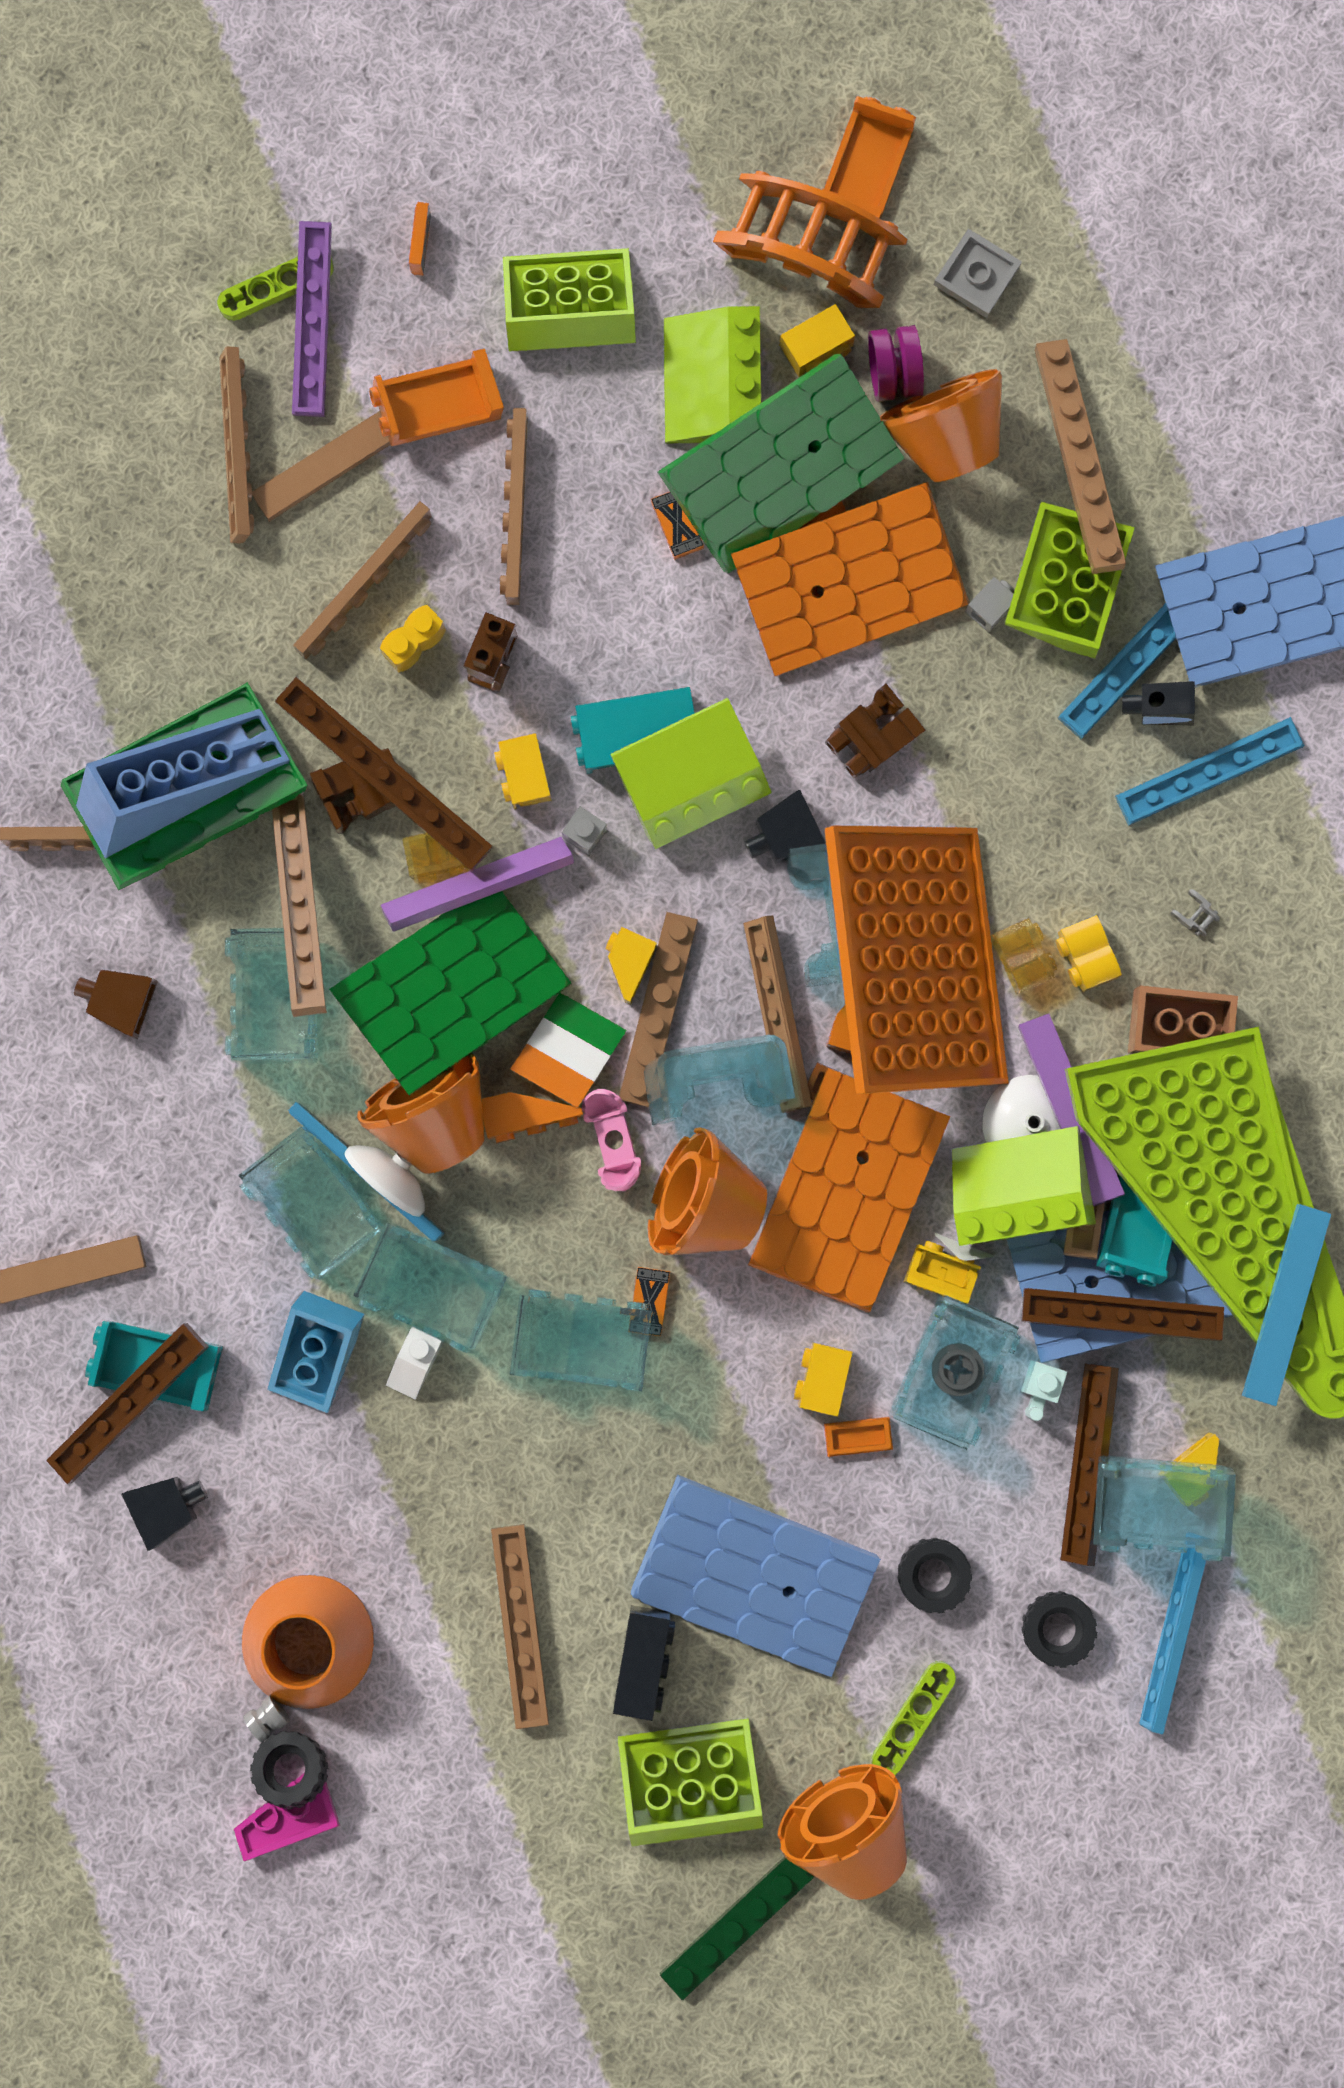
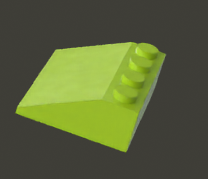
M629 248L503 257L505 317L509 352L636 343Z
M727 306L664 318L665 444L701 443L761 403L760 306Z
M1045 502L1040 503L1005 625L1063 650L1096 658L1122 570L1092 574L1076 511ZM1115 522L1126 559L1135 527Z
M728 698L610 754L644 832L655 849L772 793L762 767Z
M1079 1126L952 1149L953 1211L959 1246L975 1245L1096 1224Z
M749 1718L618 1736L631 1846L764 1828Z

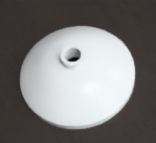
M1036 1075L1019 1076L1009 1080L1008 1084L999 1086L988 1099L982 1116V1130L986 1143L1060 1129L1040 1079ZM1032 1116L1039 1120V1126L1036 1129L1031 1128L1028 1124V1120Z
M356 1145L348 1147L344 1152L347 1161L356 1172L382 1196L413 1216L420 1217L425 1211V1201L419 1182L409 1170L411 1164L397 1153L392 1156L376 1147Z

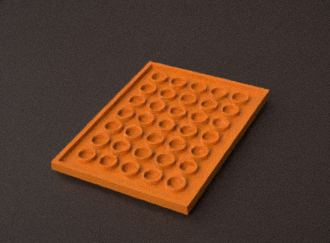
M840 825L824 828L856 1094L1008 1084L978 829L966 827Z

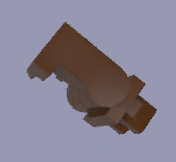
M485 612L463 665L467 669V679L469 682L494 692H500L510 669V666L503 664L502 661H508L518 637L515 623Z
M887 683L876 691L873 701L869 706L864 707L860 704L834 727L835 731L825 741V744L835 755L847 745L852 750L855 756L845 763L844 767L853 778L864 774L866 771H873L926 731L909 708H906L880 729L876 724L878 718L883 715H893L904 706Z
M389 748L382 749L394 761ZM343 761L322 770L321 768L309 773L311 781L323 806H325L337 834L346 832L349 825L360 815L368 820L395 807ZM353 793L354 800L346 802L344 807L334 806L332 803L348 794Z

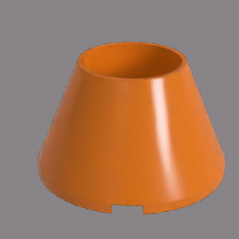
M989 369L940 385L938 390L924 396L912 397L889 409L880 416L881 421L886 426L893 440L933 482H942L965 475L987 465L999 456L1002 374L997 369Z
M470 1054L411 1096L407 1094L398 1080L394 1078L365 1101L368 1108L364 1113L360 1110L357 1114L362 1127L420 1172L431 1174L448 1169L471 1156L481 1147L485 1140L479 1063L475 1055Z
M701 1127L695 1128L693 1132L696 1134L691 1138L684 1136L671 1152L661 1171L653 1193L651 1203L657 1206L654 1220H648V1238L652 1249L663 1255L741 1250L753 1240L764 1218L767 1205V1189L765 1184L712 1131Z
M298 1575L274 1584L253 1604L243 1627L242 1653L251 1678L266 1695H271L275 1701L293 1708H320L333 1704L347 1696L363 1679L373 1654V1626L364 1604L347 1586L325 1576ZM295 1617L307 1618L318 1623L326 1631L332 1646V1657L327 1669L316 1674L305 1675L296 1673L283 1664L278 1656L275 1645L276 1633L282 1621Z
M862 1764L838 1770L840 1776L823 1785L821 1780L812 1784L787 1809L780 1822L777 1835L781 1843L780 1849L789 1861L846 1897L855 1900L868 1899L889 1889L901 1877L907 1864L901 1786L890 1770L874 1764Z

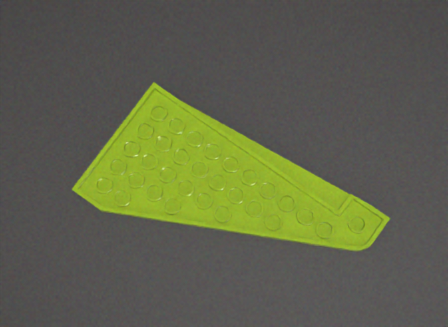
M1259 1026L1066 1068L1065 1074L1078 1124L1257 1344L1296 1205L1301 1204L1314 1208L1270 1077ZM1324 1239L1284 1379L1312 1412L1322 1417L1337 1419L1344 1417V1296Z

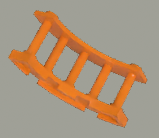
M756 171L755 174L741 173L739 180L751 189V193L736 228H732L731 231L717 230L713 243L735 259H747L766 263L768 258L784 262L782 265L784 269L810 278L813 273L829 281L826 287L848 300L858 308H880L884 296L874 289L873 281L888 245H906L908 240L898 232V227L894 223L881 220L872 213L843 198L800 182L771 176L763 171ZM762 197L780 198L766 233H762L761 236L748 234ZM793 201L815 207L801 242L795 247L779 242L778 239ZM827 212L848 222L834 258L829 261L814 255L811 250ZM859 229L876 239L861 278L846 271L847 267L845 265Z

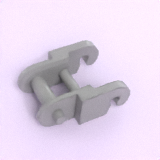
M1190 889L1188 894L1196 898L1195 900L1200 904L1199 909L1190 919L1185 918L1176 910H1172L1170 914L1173 917H1177L1178 921L1188 930L1193 927L1196 930L1195 934L1197 936L1201 934L1206 937V928L1213 920L1219 922L1220 918L1216 910L1212 911L1209 908L1211 903L1198 892ZM1204 912L1208 917L1199 926L1195 920Z

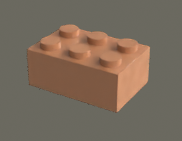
M1138 986L1133 990L1128 1054L1235 1032L1238 996Z

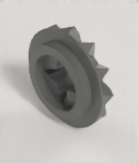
M962 1343L949 1344L936 1354L932 1362V1377L936 1385L943 1392L953 1396H964L975 1391L981 1384L984 1377V1363L979 1353L971 1346ZM960 1355H962V1367L972 1372L971 1374H960L958 1379H956V1383L953 1384V1372L944 1368V1365H955Z

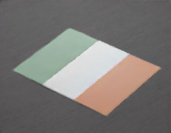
M559 993L510 1070L578 1108L627 1030L568 996Z

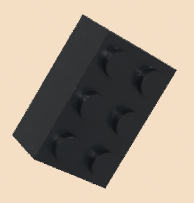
M631 1605L613 1714L653 1721L654 1712L661 1713L664 1688L659 1687L660 1678H667L670 1654H664L665 1646H672L675 1632V1621H670L669 1612Z

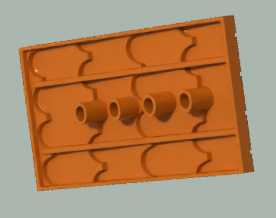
M928 482L731 554L774 676L940 616L970 603ZM818 585L824 588L823 596L817 593Z
M828 1068L748 1266L869 1313L876 1301L951 1116L904 1099L891 1092L856 1094L853 1077ZM857 1156L862 1157L865 1164H860L857 1161Z

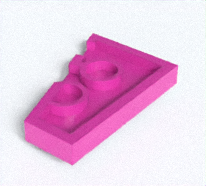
M304 1773L286 1787L298 1784L302 1780ZM327 1782L324 1783V1789L321 1793H318L315 1797L316 1799L311 1803H306L304 1807L286 1809L267 1802L235 1827L234 1832L243 1861H248L340 1826Z

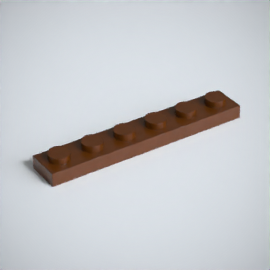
M1024 1288L1021 1322L1220 1342L1223 1339L1224 1307Z
M183 1323L46 1461L66 1484H72L209 1346L188 1323Z
M1084 1364L1060 1558L1062 1561L1095 1566L1119 1368Z

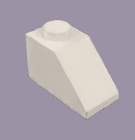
M412 1326L396 1358L386 1386L416 1400L444 1340L416 1326Z

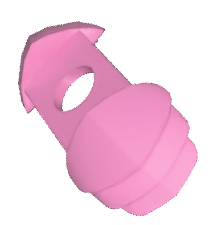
M606 1089L594 1090L583 1099L582 1111L584 1113V1121L586 1123H594L605 1166L598 1169V1174L601 1177V1183L606 1189L626 1191L636 1183L641 1171V1159L636 1157L625 1117L627 1107L620 1096ZM612 1130L619 1131L623 1136V1144L618 1149L610 1148L606 1142V1137Z

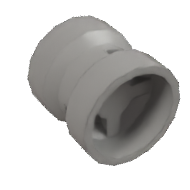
M271 1695L262 1701L260 1708L257 1710L252 1709L243 1715L247 1727L260 1742L267 1740L274 1729L283 1728L290 1722L284 1708Z

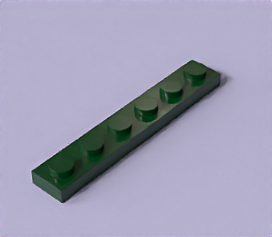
M784 1856L660 1972L661 1978L683 2001L803 1889L814 1876Z

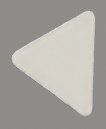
M935 1233V1236L961 1260L969 1261L994 1257V1255L971 1246H959V1242Z

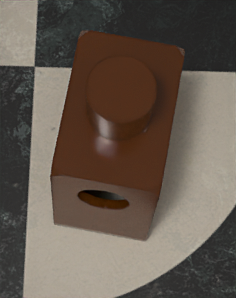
M100 970L96 982L80 977L76 983L74 995L89 1000L86 1008L87 1014L132 1038L138 1039L158 981L148 976Z

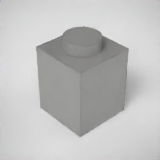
M993 577L968 604L965 612L989 633L1008 613L1015 590L1006 581H999Z
M579 806L562 831V837L590 856L606 833L607 824Z

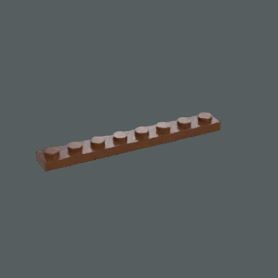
M297 677L277 697L275 703L471 872L492 850L493 846Z

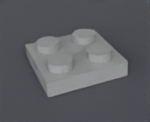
M968 229L936 277L933 285L987 318L1020 268L1022 261Z

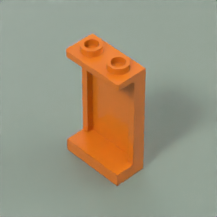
M857 96L830 174L822 190L843 198L881 219L914 130L916 117L904 108L895 107L893 109L882 105L875 98ZM829 212L826 213V215L847 222L846 220L839 218Z
M485 348L473 351L471 359L386 380H382L381 375L374 376L373 386L369 388L373 407H379L382 416L378 419L382 436H388L391 447L501 419L504 410Z

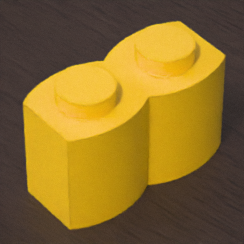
M428 605L421 606L408 616L403 627L391 631L384 638L380 650L385 659L398 672L406 671L418 661L422 651L434 647L442 639L446 631L444 623Z
M1097 915L1061 929L1058 932L1059 939H1056V945L1060 955L1063 958L1067 956L1072 968L1068 969V973L1074 987L1080 986L1082 992H1085L1122 976L1117 959Z

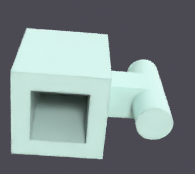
M1030 1361L1021 1392L1032 1395L1029 1406L1025 1410L1028 1418L1035 1421L1041 1420L1046 1400L1058 1403L1067 1371L1036 1361Z

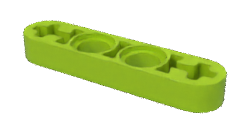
M298 257L221 292L217 304L223 317L232 321L240 320L297 294V283L287 286L282 283V276L288 271L297 273ZM331 257L330 277H331V275L333 274V271H334V264H333V261H332V257ZM265 284L269 286L270 293L266 298L257 299L253 296V290L257 285ZM247 291L252 304L247 305L242 292ZM230 298H233L235 302H238V309L235 311H232L230 307H227V300Z
M935 1661L926 1668L874 1750L871 1757L872 1764L881 1766L878 1758L880 1755L888 1756L892 1747L886 1744L891 1740L896 1747L905 1751L900 1755L896 1750L892 1756V1761L895 1765L892 1768L890 1766L885 1768L894 1775L901 1770L956 1681L955 1672L948 1663ZM944 1668L947 1670L945 1675L948 1681L946 1683H938L935 1691L941 1694L938 1698H935L930 1691L922 1689V1687L927 1683L931 1688L935 1682L932 1672L934 1670L940 1672ZM919 1696H927L931 1700V1709L925 1714H919L913 1709V1702ZM908 1724L913 1728L914 1735L910 1741L901 1742L896 1739L895 1731L899 1725Z

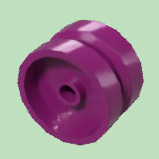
M916 326L897 327L894 334V345L887 329L869 331L868 357L876 402L894 400L897 394V382L901 394L905 398L923 396V356Z

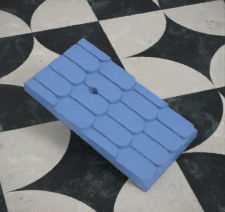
M1344 516L1306 527H1298L1253 541L1241 542L1206 553H1198L1155 566L1189 681H1195V687L1344 649ZM1246 607L1243 614H1237L1239 608Z
M1109 1210L1103 1212L1096 1260L1063 1255L1067 1229L1007 1239L1022 1297L1024 1288L1218 1306L1224 1307V1318L1233 1316L1173 1240L1166 1266V1271H1169L1168 1278L1160 1285L1146 1286L1138 1283L1135 1277L1128 1275L1124 1277L1112 1276L1107 1274L1104 1268L1097 1267ZM1094 1277L1098 1279V1284L1095 1288L1091 1285ZM1030 1323L1041 1363L1154 1336Z
M677 1474L633 1583L631 1595L645 1604L683 1617L686 1621L733 1637L744 1644L782 1657L783 1660L832 1677L837 1665L836 1663L840 1658L849 1632L861 1608V1603L873 1579V1574L876 1572L881 1559L877 1554Z

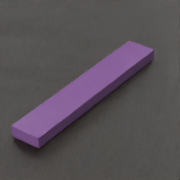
M299 221L292 399L293 416L325 417L332 223Z
M558 837L476 868L472 872L468 871L381 904L382 912L392 931L395 932L574 863L573 855L562 837Z
M1050 1014L1019 1024L1018 1029L1060 1129L1079 1126L1093 1207L1123 1196L1125 1193L1114 1167L1076 1121L1065 1069L1070 1068L1071 1064Z

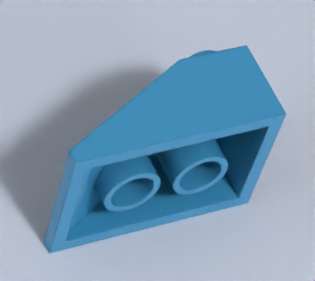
M303 1291L291 1306L267 1390L328 1413L356 1344L364 1314Z

